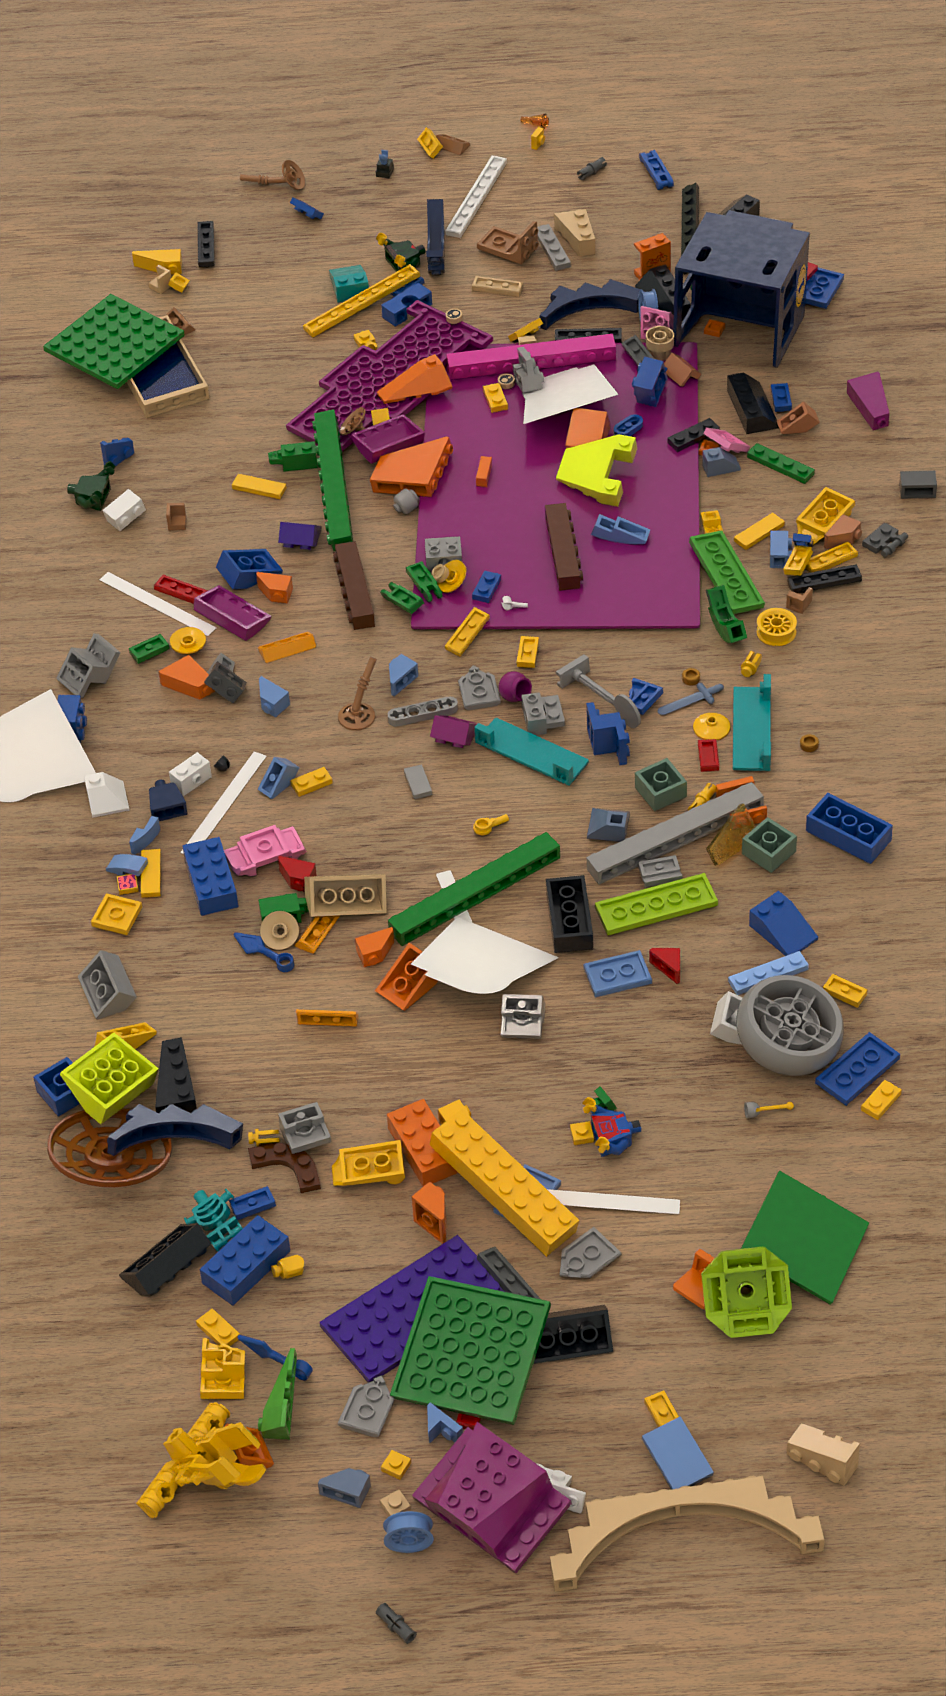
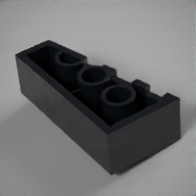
M182 1037L162 1041L155 1104L157 1113H160L161 1110L171 1104L189 1113L197 1109Z

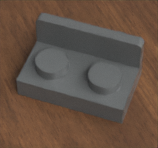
M218 661L204 681L206 685L231 703L238 699L247 683Z

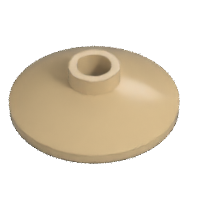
M272 912L262 921L260 927L261 938L272 949H287L296 942L299 936L298 922L287 912ZM279 928L284 929V933L282 935H279L277 933Z

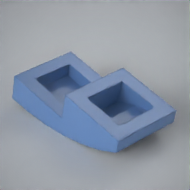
M151 816L144 829L136 828L129 841L131 854L139 853L156 838L160 832L158 817Z
M114 855L106 871L120 876L125 875V873L140 876L148 864V860L137 855Z

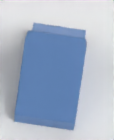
M432 1403L427 1405L429 1443L440 1433L447 1440L456 1442L463 1433V1427Z

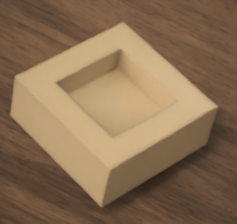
M400 1490L380 1499V1504L388 1516L399 1512L411 1511L410 1504Z

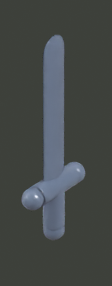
M698 683L697 689L699 692L660 707L658 713L665 715L704 698L709 704H713L715 700L712 694L722 691L724 686L723 684H718L707 689L703 683Z

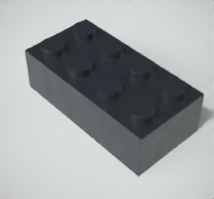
M585 876L546 879V896L554 953L594 950Z

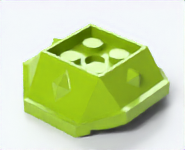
M766 1247L721 1251L701 1273L705 1316L730 1338L773 1334L792 1309L788 1265ZM744 1285L752 1287L749 1294L744 1295L741 1293V1288Z

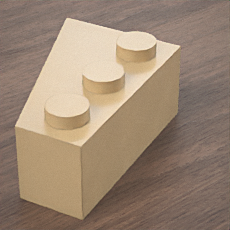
M586 209L554 213L555 230L562 234V238L569 242L571 248L579 256L594 255L595 236Z
M801 1423L787 1442V1455L794 1461H800L807 1465L812 1471L827 1476L830 1481L845 1486L858 1468L860 1443L855 1441L852 1444L843 1442V1438L836 1435L835 1438L826 1436L823 1430Z

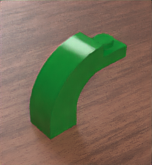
M720 585L707 589L706 594L710 605L708 610L721 638L727 643L746 639L747 634L743 620H738L734 616L725 586Z

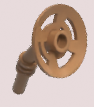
M291 160L283 162V176L281 177L240 174L241 181L258 182V184L262 183V185L264 183L265 185L288 183L296 190H300L305 186V177L302 170Z
M360 407L353 411L343 422L340 433L347 435L354 430L361 431L366 429L362 423L366 410Z
M369 658L363 676H360L361 680L357 684L358 689L354 703L345 705L339 711L338 720L346 729L362 730L369 727L375 720L373 708L361 702L364 691L367 690L366 686H369L368 682L371 681L369 678L377 661L376 658ZM367 715H369V718L362 723L361 721L365 720ZM349 718L355 721V724L349 723L345 719Z

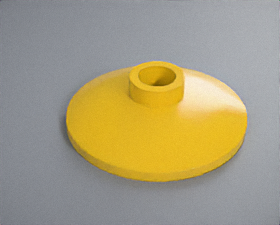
M452 560L444 565L449 569V575L445 581L437 583L442 592H452L463 583L466 576V566L460 560Z
M194 627L178 629L170 637L171 648L181 654L195 653L201 650L206 643L203 631Z
M705 713L695 719L693 730L703 740L716 739L717 741L729 734L730 722L721 714Z

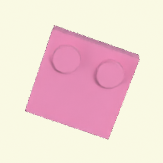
M706 427L703 433L719 443L721 448L728 452L730 450L736 453H740V451L748 452L750 448L748 444L725 430Z

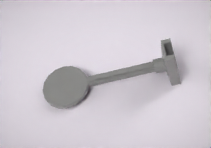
M583 654L556 671V674L560 677V681L557 682L559 687L564 688L575 680L581 682L607 702L614 705L627 726L636 728L641 724L640 713L628 696L619 694L614 697L585 675L590 672L589 657Z

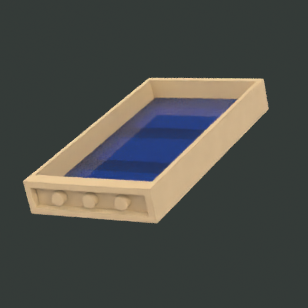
M168 315L159 317L160 319L172 324ZM181 339L127 382L146 418L210 399L208 385Z

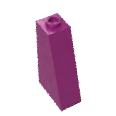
M877 371L847 380V395L871 429L874 431L889 426V409L880 373Z

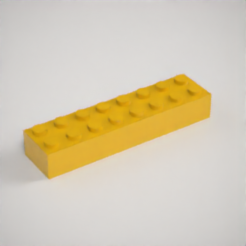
M463 1109L432 1132L429 1145L546 1257L576 1233L580 1220Z

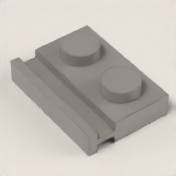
M676 855L638 862V868L645 888L682 879Z

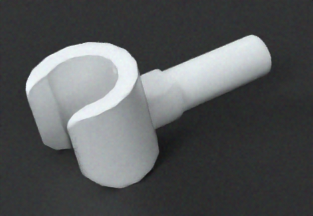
M509 596L502 598V606L505 610H510L513 607L527 608L528 603L512 602Z

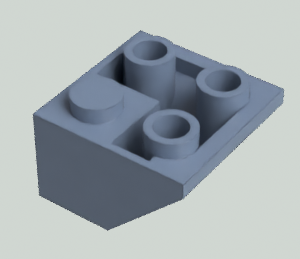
M592 808L587 839L623 841L626 839L630 811Z

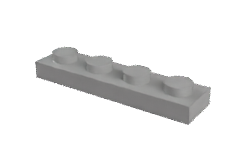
M550 225L537 227L539 230L538 241L555 271L570 268L571 262Z

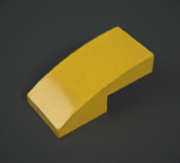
M718 510L700 512L704 534L723 531Z

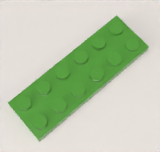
M722 530L689 538L691 547L715 587L725 586L733 614L764 608V600Z

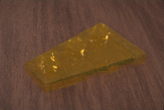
M744 803L738 805L706 848L715 866L720 865L742 850V838L756 827Z

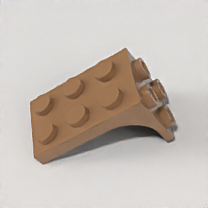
M533 221L521 235L493 226L477 243V249L522 265L539 246L537 222Z

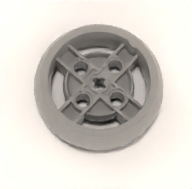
M792 975L766 978L747 991L738 1007L736 1026L741 1044L752 1059L772 1072L788 1076H802L817 1072L834 1059L842 1045L844 1024L838 1005L827 991L808 979Z

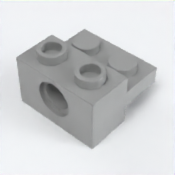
M524 347L517 348L519 364L513 365L515 382L523 393L543 389L542 382H544V376L539 371L538 366H536L534 358H531L530 352H527Z
M460 536L425 539L426 566L430 573L439 564L445 565L452 560H460L462 562Z
M540 692L522 695V712L527 732L537 736L547 734V729L565 726L558 695L541 697Z
M503 994L501 1037L541 1039L546 1005L543 995Z
M317 1102L278 1114L280 1131L286 1144L289 1145L292 1154L331 1142V1136L324 1123V1116Z

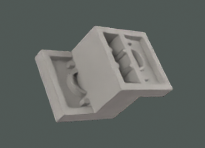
M94 633L86 649L71 647L56 679L72 693L83 698L91 682L106 684L121 652L101 635Z

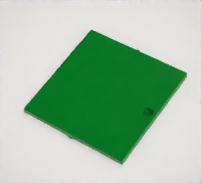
M779 1170L740 1249L766 1247L788 1265L790 1282L831 1305L869 1222Z

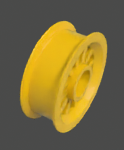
M767 609L760 613L757 618V636L759 640L770 646L787 645L796 637L797 619L792 612L786 609Z

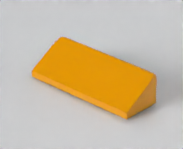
M307 631L259 646L258 650L263 660L268 663L316 648L313 634Z
M340 915L314 916L294 946L314 954Z
M296 1009L297 1022L300 1025L356 1027L358 1024V1013L354 1011Z

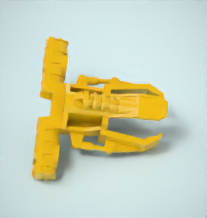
M217 1402L209 1403L188 1433L182 1428H175L167 1441L163 1443L172 1460L165 1463L136 1503L150 1518H156L158 1513L164 1508L165 1503L173 1499L178 1486L182 1487L189 1483H194L197 1486L201 1482L206 1485H215L220 1489H228L234 1484L249 1486L259 1481L265 1473L266 1467L263 1464L248 1466L235 1463L237 1456L233 1450L251 1444L258 1449L260 1442L241 1422L231 1423L223 1427L226 1419L230 1417V1412L222 1404Z

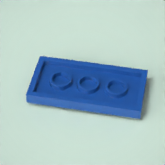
M869 1032L816 1077L815 1084L844 1105H848L900 1059V1053Z

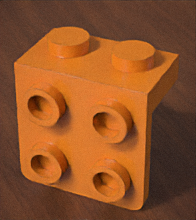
M699 1249L695 1252L692 1268L673 1284V1290L705 1310L701 1273L713 1261L714 1257Z

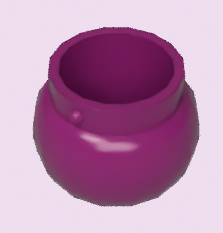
M507 672L499 681V693L507 701H522V695L531 694V681L520 672Z

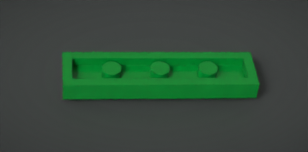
M758 443L747 452V458L803 484H806L815 474V469Z

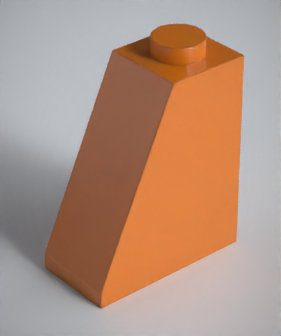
M190 655L159 671L160 684L164 687L199 700L215 692V690L204 683L209 674Z

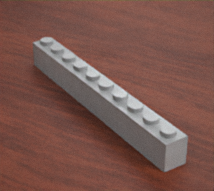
M752 782L742 785L698 807H694L652 828L626 838L617 844L586 857L587 870L598 885L638 867V862L656 859L730 825V814L764 806V796Z

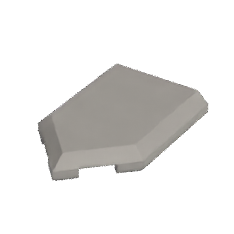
M473 665L469 672L458 680L464 709L488 708L498 706L501 703L493 674L480 671L478 667Z
M593 1227L562 1249L560 1277L591 1278L621 1256L622 1253Z
M382 1375L374 1378V1381L353 1387L338 1421L340 1427L371 1437H379L394 1403V1398L390 1396Z

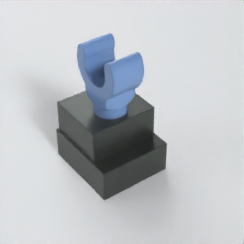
M381 150L382 154H379V160L376 164V177L389 179L394 170L393 159H388V150Z

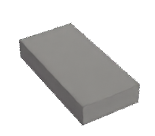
M422 764L404 769V774L414 799L432 795V789Z

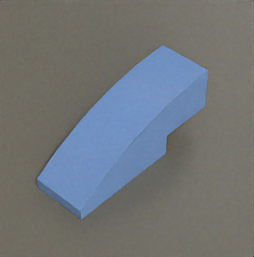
M599 514L591 535L612 542L645 544L650 529L619 516L615 521Z

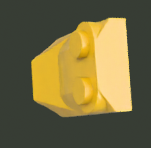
M825 487L797 517V534L811 535L814 545L825 537L828 530L842 515L848 517L851 515L852 508L855 506V500Z
M401 1140L339 1149V1156L332 1165L333 1186L387 1181L390 1184L401 1183L405 1179Z

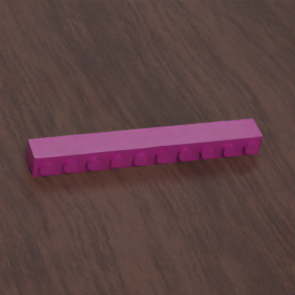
M613 334L449 353L447 354V368L450 380L513 372V365L519 364L517 351L519 347H524L527 352H530L531 358H534L535 364L539 369L616 360V344Z

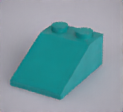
M361 265L329 270L337 303L344 302L369 288L366 272Z

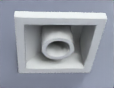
M104 772L84 776L92 818L129 811L124 782Z

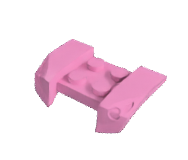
M276 825L241 836L237 846L224 850L228 864L238 876H256V868L278 861L279 856L298 859L299 856L307 852L293 826L280 831Z

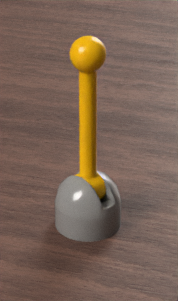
M756 1102L744 1103V1112L747 1119L757 1117L760 1111L783 1108L792 1110L794 1108L792 1102L759 1107Z

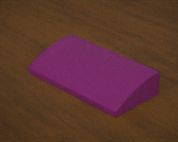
M404 414L351 434L354 444L371 464L377 462L382 455L422 444L425 432Z
M220 585L194 598L193 610L245 641L256 635L271 619V615Z

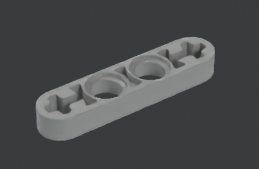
M450 696L394 708L388 712V723L391 726L397 727L434 719L435 715H452L458 710V702L456 698ZM436 708V710L433 712H430L427 709ZM414 711L418 712V714L414 716L409 714Z

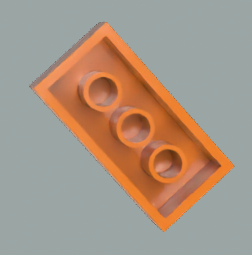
M424 1099L387 1113L388 1129L395 1141L401 1140L402 1152L422 1186H425L429 1181L433 1184L458 1173L429 1145L432 1132L440 1127V1124Z

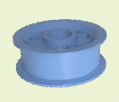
M642 289L639 291L638 309L640 322L641 306L658 309L655 289L643 292Z
M406 1511L393 1514L383 1523V1528L387 1532L384 1537V1544L390 1550L400 1553L422 1551L428 1548L434 1541L433 1534L430 1532L433 1521L428 1515L420 1512Z

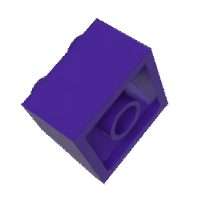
M280 522L278 543H283V547L294 548V545H301L300 549L311 550V546H317L322 526Z

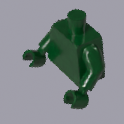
M109 461L104 465V469L100 473L92 476H81L78 484H68L67 493L73 494L76 504L84 509L91 508L101 511L111 490L109 475L114 474L116 466Z

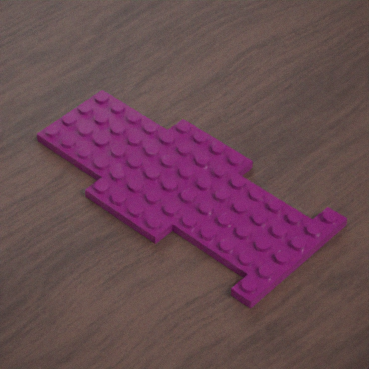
M416 300L407 308V314L415 317L410 323L376 351L362 345L319 380V386L327 391L286 424V428L288 431L309 442L315 441L314 433L317 432L314 431L312 421H315L314 413L334 409L338 420L341 450L344 451L353 443L351 434L358 431L354 430L347 435H342L340 428L346 418L356 409L363 407L366 410L362 423L365 428L373 426L371 410L388 408L389 418L392 419L402 414L407 415L431 394H422L420 398H416V396L406 397L403 401L384 404L377 395L378 390L424 358L435 354L443 365H446L447 354L461 352L469 344L481 350L485 349L493 342V336L463 321L457 324L448 323L446 321V313Z

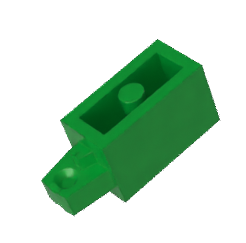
M315 441L281 445L280 450L268 452L269 464L283 465V472L318 468Z
M297 893L258 899L262 921L272 912L284 911L291 914L298 923H302L301 915L309 912L306 898H298Z

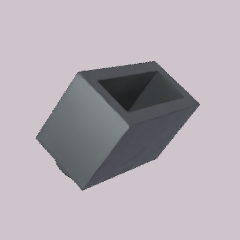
M935 470L900 471L899 487L901 499L936 498L937 480Z

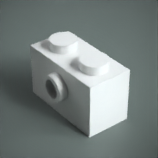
M128 489L104 508L103 513L106 520L121 531L146 509L142 499Z
M198 752L169 771L170 783H175L184 797L212 777L210 762Z

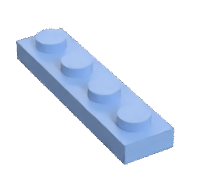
M798 951L729 976L728 982L736 995L746 993L751 987L766 978L779 975L793 976L808 970L809 964L801 952Z

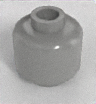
M403 489L394 496L395 504H393V507L398 513L402 512L407 515L418 507L419 497L412 489Z

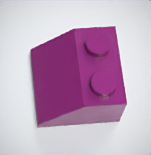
M435 715L430 737L435 738V742L446 744V741L453 742L452 746L463 748L464 745L471 744L475 736L474 727L478 723L447 715Z

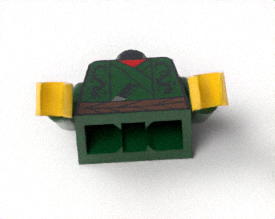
M381 232L376 237L378 244L384 245L385 259L396 272L409 264L414 268L420 265V256L426 253L423 245L415 247L409 240L393 242L387 239V236Z

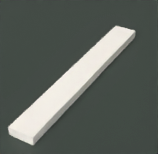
M491 156L445 230L447 236L462 237L505 167L507 158Z

